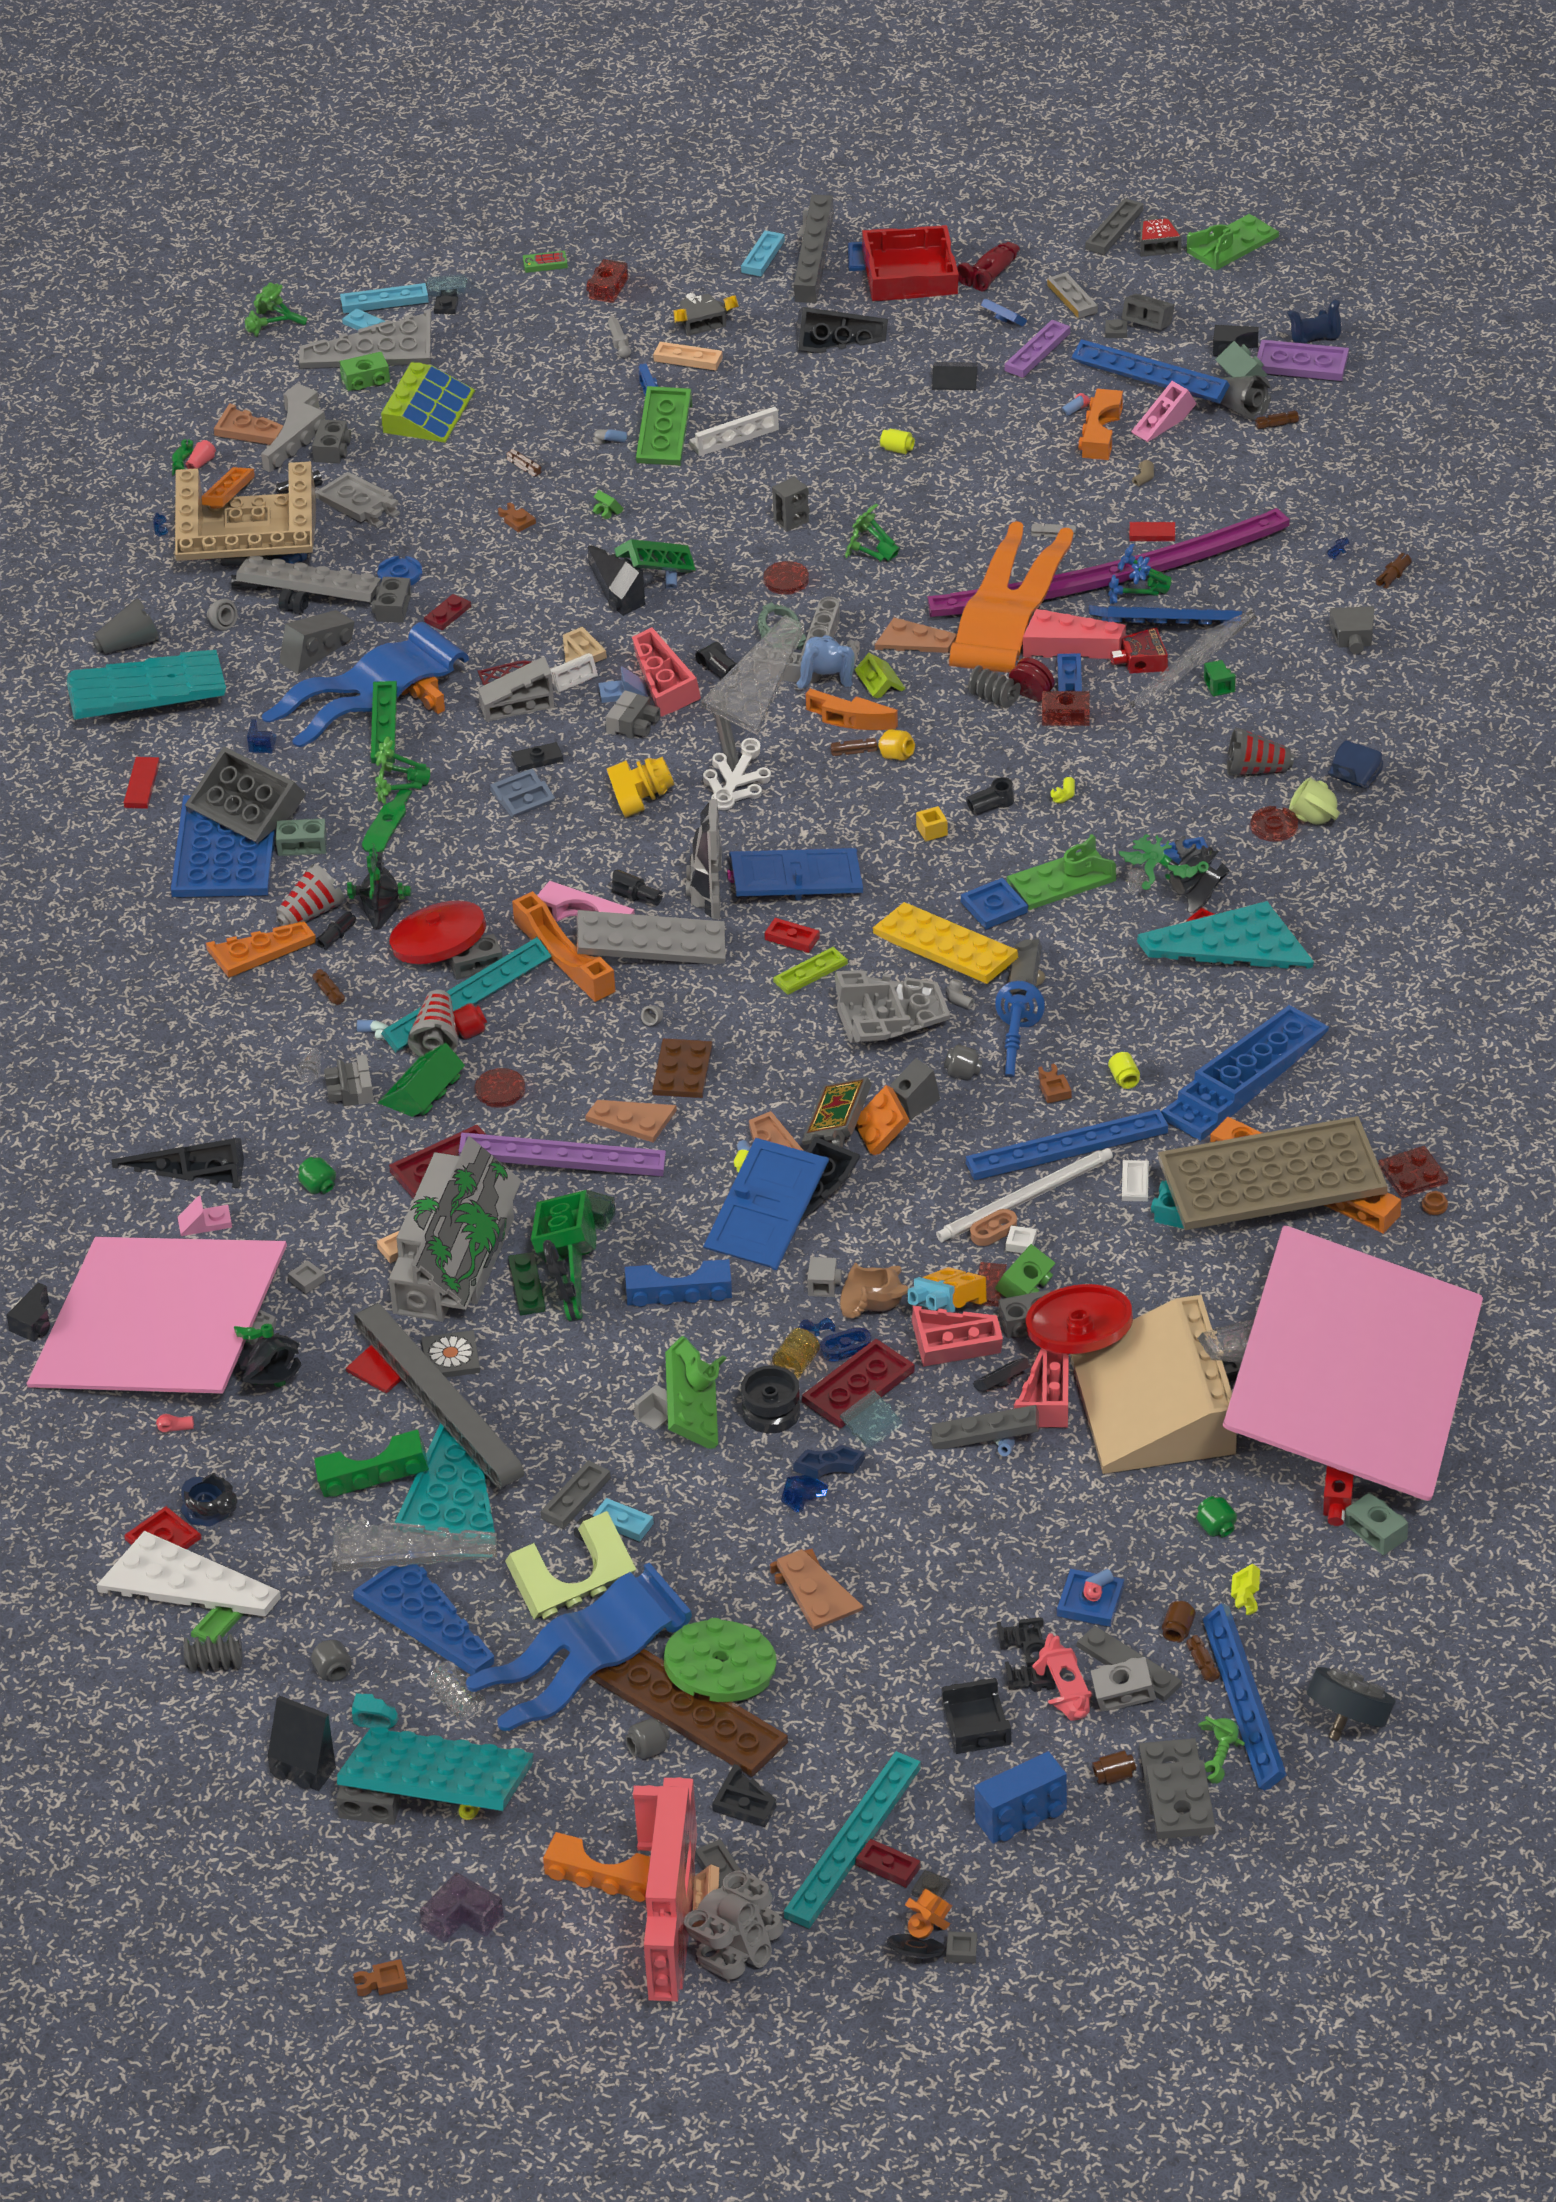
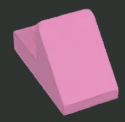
M201 1195L178 1216L181 1236L232 1228L228 1205L203 1209Z

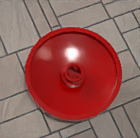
M445 901L432 904L413 912L400 921L390 935V946L395 957L406 963L428 964L446 960L464 952L481 938L486 929V919L482 909L468 901Z
M1079 1284L1054 1290L1039 1298L1030 1307L1026 1315V1326L1030 1339L1037 1346L1045 1350L1062 1354L1087 1353L1112 1345L1129 1331L1133 1323L1132 1305L1126 1295L1114 1288L1096 1284Z

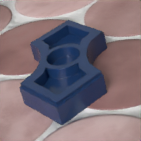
M839 1445L837 1448L828 1451L807 1449L794 1462L793 1471L815 1479L832 1472L854 1474L865 1460L866 1453L844 1445Z

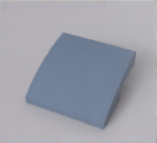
M533 768L490 784L491 793L511 817L555 801V797L546 782L540 781Z

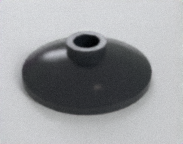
M896 1934L887 1938L888 1947L904 1955L905 1961L909 1963L920 1964L923 1959L938 1957L945 1953V1946L932 1938L920 1940L911 1934Z

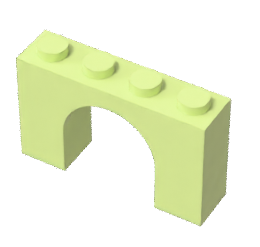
M608 1511L583 1521L578 1528L593 1561L591 1576L582 1582L565 1583L553 1577L547 1570L534 1543L509 1554L505 1562L534 1619L542 1616L543 1620L553 1617L558 1613V1608L565 1605L568 1609L573 1608L583 1602V1597L590 1594L592 1598L600 1596L607 1591L606 1587L612 1585L618 1578L628 1572L633 1574L636 1571Z

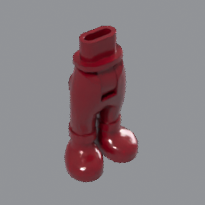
M1011 242L1000 243L981 256L975 265L971 266L966 262L960 263L957 266L959 282L968 287L973 285L974 289L981 292L985 291L990 287L995 278L1007 269L1017 257V253L1020 251L1019 246Z

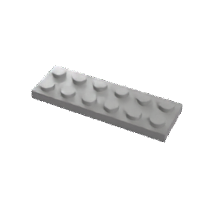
M261 556L247 557L236 575V581L371 602L376 594L377 586H380L381 578L374 577L373 574L369 573L359 575L353 574L349 570L334 571L325 566L315 568L309 567L305 563H285L282 559L266 560Z
M578 910L577 954L722 964L725 963L726 959L724 921Z

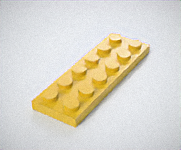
M905 902L873 927V933L888 942L986 984L1018 958L1017 949Z

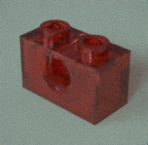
M603 259L600 265L595 268L592 278L587 281L586 290L589 292V299L614 303L628 280L627 263Z
M1042 691V726H1090V691Z

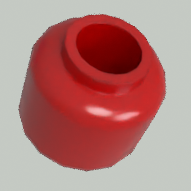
M468 1003L453 1011L457 1036L461 1035L463 1039L467 1040L485 1031V1024L488 1022L479 1005L475 1007L474 1004Z

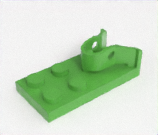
M1248 214L1229 225L1218 224L1210 226L1205 230L1194 233L1189 232L1187 235V253L1212 269L1218 270L1278 238L1279 231L1253 215Z
M647 386L636 454L637 463L681 466L689 408L693 406L691 389Z
M1090 834V837L1085 842L1068 849L1063 858L1007 876V882L1028 905V910L1116 881V864L1113 860L1101 857L1096 850V838L1093 834Z
M681 1336L665 1352L668 1430L708 1449L715 1448L718 1445L715 1379L719 1374V1366L727 1358L722 1355L710 1365L700 1360V1352L686 1337Z

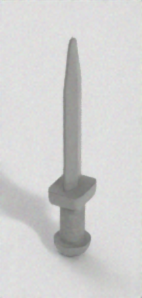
M610 316L608 325L613 335V346L619 349L618 354L620 357L627 358L631 354L628 336L623 334L619 321L615 317Z

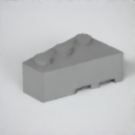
M545 656L478 688L479 704L486 722L554 708L552 673Z

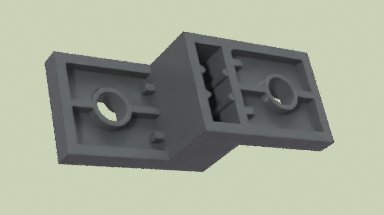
M1196 1738L1139 1743L1149 1813L1154 1816L1157 1839L1215 1834V1822L1204 1760H1199ZM1186 1811H1189L1188 1813H1185V1814L1178 1813V1812H1186Z

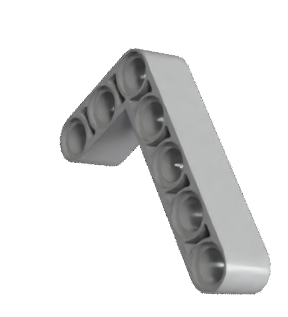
M835 597L820 599L801 653L771 649L757 650L753 654L754 674L763 679L797 682L801 677V661L806 642L812 637H823L824 635L834 639L840 621L839 600ZM813 672L810 683L819 681L821 675Z

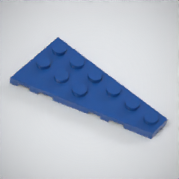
M1089 605L1090 615L1102 616V621L1122 622V619L1125 618L1124 621L1144 623L1145 618H1147V622L1167 623V619H1176V623L1190 624V619H1198V624H1212V620H1220V624L1234 625V620H1242V611L1130 608Z
M411 1552L353 1591L354 1600L468 1674L473 1675L494 1665V1655L479 1636L474 1635L470 1631L467 1621L457 1615L455 1606L439 1586L429 1580L426 1570L417 1565L415 1557Z

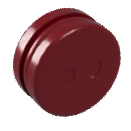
M1022 658L1009 673V678L1014 680V685L1020 683L1019 695L1037 702L1044 700L1055 685L1051 671L1034 658Z

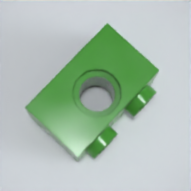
M382 351L339 361L341 378L348 391L361 390L366 387L390 382L389 366Z
M1030 1244L1003 1274L995 1289L1006 1298L1039 1292L1040 1290L1037 1287L1039 1285L1045 1287L1053 1277L1050 1271L1056 1263Z

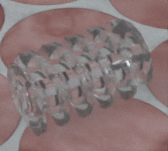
M445 1661L436 1666L431 1672L428 1679V1688L441 1700L443 1705L447 1707L457 1720L463 1722L476 1717L484 1710L486 1698L480 1695L479 1691L471 1692L466 1688L467 1677L462 1675V1672L456 1668L452 1661Z

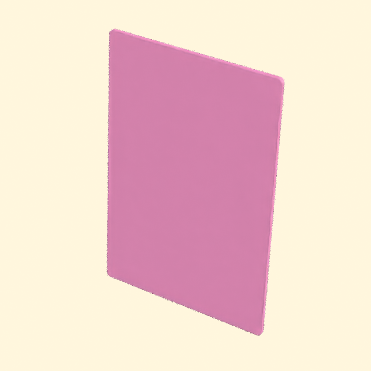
M1283 1226L1224 1418L1223 1427L1234 1433H1239L1259 1442L1281 1448L1312 1461L1320 1462L1416 1498L1430 1501L1438 1478L1483 1297L1478 1293L1301 1230Z

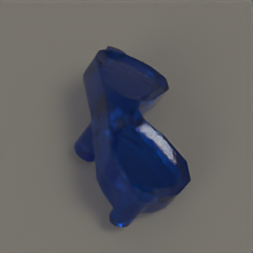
M157 512L153 518L154 533L161 537L168 533V529L161 526L166 522V517L159 515Z
M1347 537L1336 540V545L1327 551L1328 556L1333 560H1336V556L1340 552L1346 553L1344 546L1350 543Z
M824 1318L818 1324H814L806 1319L801 1321L798 1326L799 1335L805 1331H814L815 1336H820L821 1330L836 1331L835 1324L830 1318Z

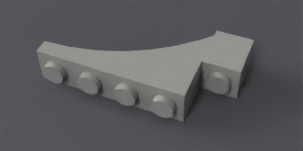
M297 383L283 394L285 410L288 411L287 418L278 437L261 453L263 470L271 472L276 467H280L283 461L290 456H294L298 449L303 445L309 444L311 439L315 437L320 420H325L324 411L319 409L318 391Z

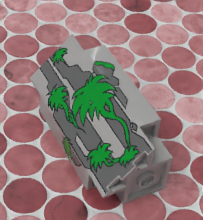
M468 1136L460 1156L434 1153L397 1235L398 1259L389 1277L393 1314L443 1322L449 1307L466 1310L469 1303L478 1304L514 1220L513 1200L522 1180L470 1136Z

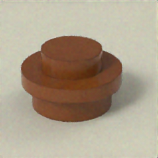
M1438 1191L1427 1193L1422 1200V1209L1431 1215L1442 1214L1448 1208V1201L1445 1195Z

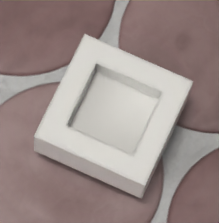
M1011 1226L1006 1241V1251L1023 1253L1030 1244L1034 1246L1037 1229Z

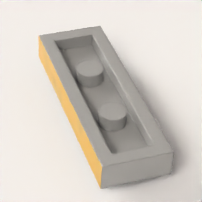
M1067 272L1047 278L1048 287L1078 319L1098 312V305Z

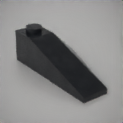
M802 307L798 312L796 330L797 351L822 353L827 352L826 349L838 347L839 349H844L846 345L855 343L865 345L886 341L888 319Z

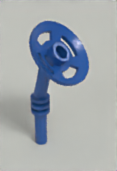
M1012 981L1005 984L999 990L995 1000L998 1015L1005 1023L1010 1025L1009 1033L1006 1034L1005 1049L1007 1050L1005 1076L1015 1077L1017 1051L1020 1050L1021 1039L1019 1028L1035 1025L1042 1018L1045 1010V1001L1042 993L1037 987L1026 981ZM1023 989L1027 993L1025 996L1021 994L1012 996L1010 990ZM1002 998L1005 999V1003H1004V1009H1005V1012H1006L1005 1014H1004V1012H1003V1010H1002V1006H1001ZM1033 998H1035L1036 1001H1037V1005H1038L1037 1014L1033 1013V1011H1034V1002H1033V1000H1032ZM1009 1002L1012 1004L1010 1010L1008 1008ZM1028 1003H1029V1005H1030V1010H1029V1011L1026 1010V1009H1027V1006H1028ZM1025 1017L1029 1020L1027 1022H1020Z

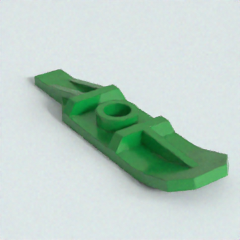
M399 790L394 800L382 807L363 839L362 847L365 852H370L369 847L372 843H374L377 852L385 850L390 837L406 814L405 805L412 794V790Z

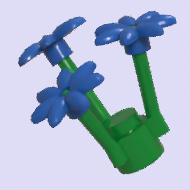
M1131 544L1125 550V555L1121 557L1118 569L1122 571L1125 563L1132 565L1134 571L1129 577L1131 579L1134 578V584H1138L1140 578L1145 581L1146 576H1149L1148 586L1151 589L1123 588L1118 586L1119 578L1113 575L1109 582V588L1111 589L1108 592L1110 603H1117V595H1122L1123 593L1150 594L1153 596H1158L1159 592L1166 594L1171 586V577L1148 566L1150 557L1143 559V556H1139L1138 561L1135 560V557L1131 555L1135 544Z

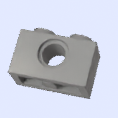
M1146 1657L1131 1658L1126 1662L1103 1665L1098 1669L1091 1670L1095 1693L1101 1711L1120 1709L1156 1699Z

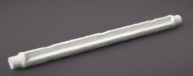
M1109 1148L1102 1151L1098 1150L968 1216L944 1226V1229L936 1232L937 1238L940 1242L948 1239L952 1240L969 1231L973 1223L997 1210H1011L1100 1165H1104L1106 1161L1113 1158L1112 1152Z

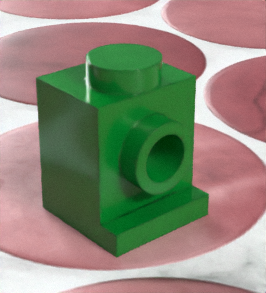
M1222 660L1204 663V681L1213 697L1235 692L1236 676L1234 673H1231L1230 668H1226Z

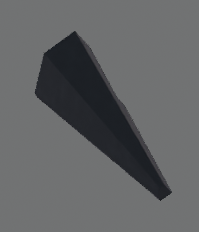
M232 1138L111 1159L113 1168L123 1165L134 1167L135 1172H142L143 1169L156 1171V1175L190 1181H194L195 1178L209 1179L210 1184L217 1185L221 1181L233 1183V1188H239L241 1185L244 1155L241 1138Z

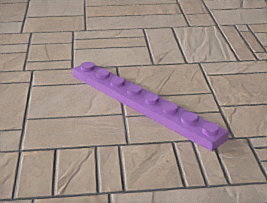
M461 1133L459 1156L468 1136H470L498 1161L505 1163L663 1176L665 1150Z

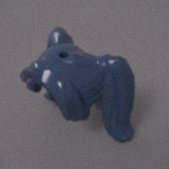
M1335 299L1330 302L1328 311L1320 310L1315 318L1301 319L1298 312L1288 310L1287 314L1291 321L1293 343L1307 344L1315 339L1327 338L1330 340L1339 338L1341 334L1340 301Z

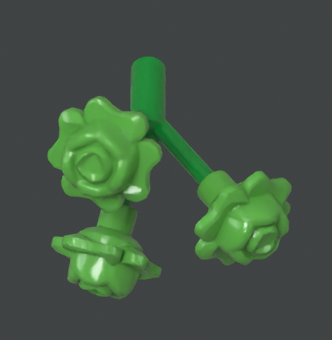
M268 283L262 289V292L257 294L254 305L257 309V314H264L267 310H275L284 316L266 319V317L259 318L253 310L250 311L249 316L245 318V328L248 332L254 333L255 337H258L261 327L267 326L268 323L291 320L305 325L307 322V317L291 312L282 302L283 299L280 297L283 286L278 283Z

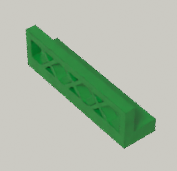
M630 539L614 548L617 557L631 558L635 568L685 573L696 571L688 545Z

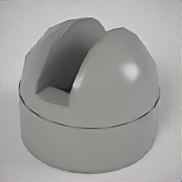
M655 1005L646 1006L641 1012V1019L648 1026L657 1025L663 1018L662 1010Z

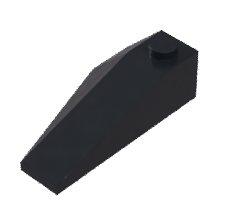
M593 545L588 546L589 564L608 600L611 610L618 611L624 616L644 606L643 570L633 567L632 561L627 558L621 560L616 554L608 555L606 550Z
M814 1137L806 1152L828 1157L829 1161L800 1223L849 1178L860 1159L859 1154Z

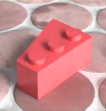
M913 1306L912 1324L923 1367L1001 1353L1003 1337L997 1315L972 1312L960 1314L947 1312L946 1309L934 1311L921 1309V1306Z
M1041 1348L1031 1368V1374L1022 1387V1393L1019 1399L1015 1401L1014 1409L1031 1405L1037 1406L1039 1411V1427H1068L1069 1354L1051 1352Z

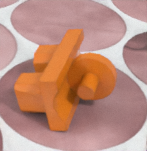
M924 1889L917 1902L911 1898L906 1902L905 1906L917 1912L908 1922V1930L912 1936L918 1939L928 1937L932 1933L934 1924L943 1930L950 1926V1923L944 1920L952 1905L929 1890Z

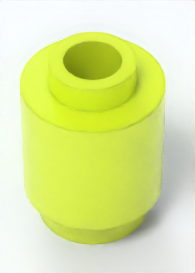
M891 428L883 430L880 438L881 447L887 451L907 454L908 451H912L915 444V439L912 437L911 432Z
M1119 1052L1110 1058L1108 1066L1117 1084L1124 1089L1135 1087L1139 1083L1140 1072L1131 1054Z

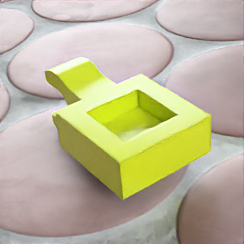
M1254 1564L1232 1575L1231 1596L1236 1599V1608L1239 1609L1245 1605L1246 1615H1251L1258 1609L1253 1594L1259 1591L1260 1569Z

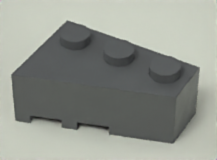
M333 610L286 623L279 663L296 674L301 673L352 640L355 621L339 611Z

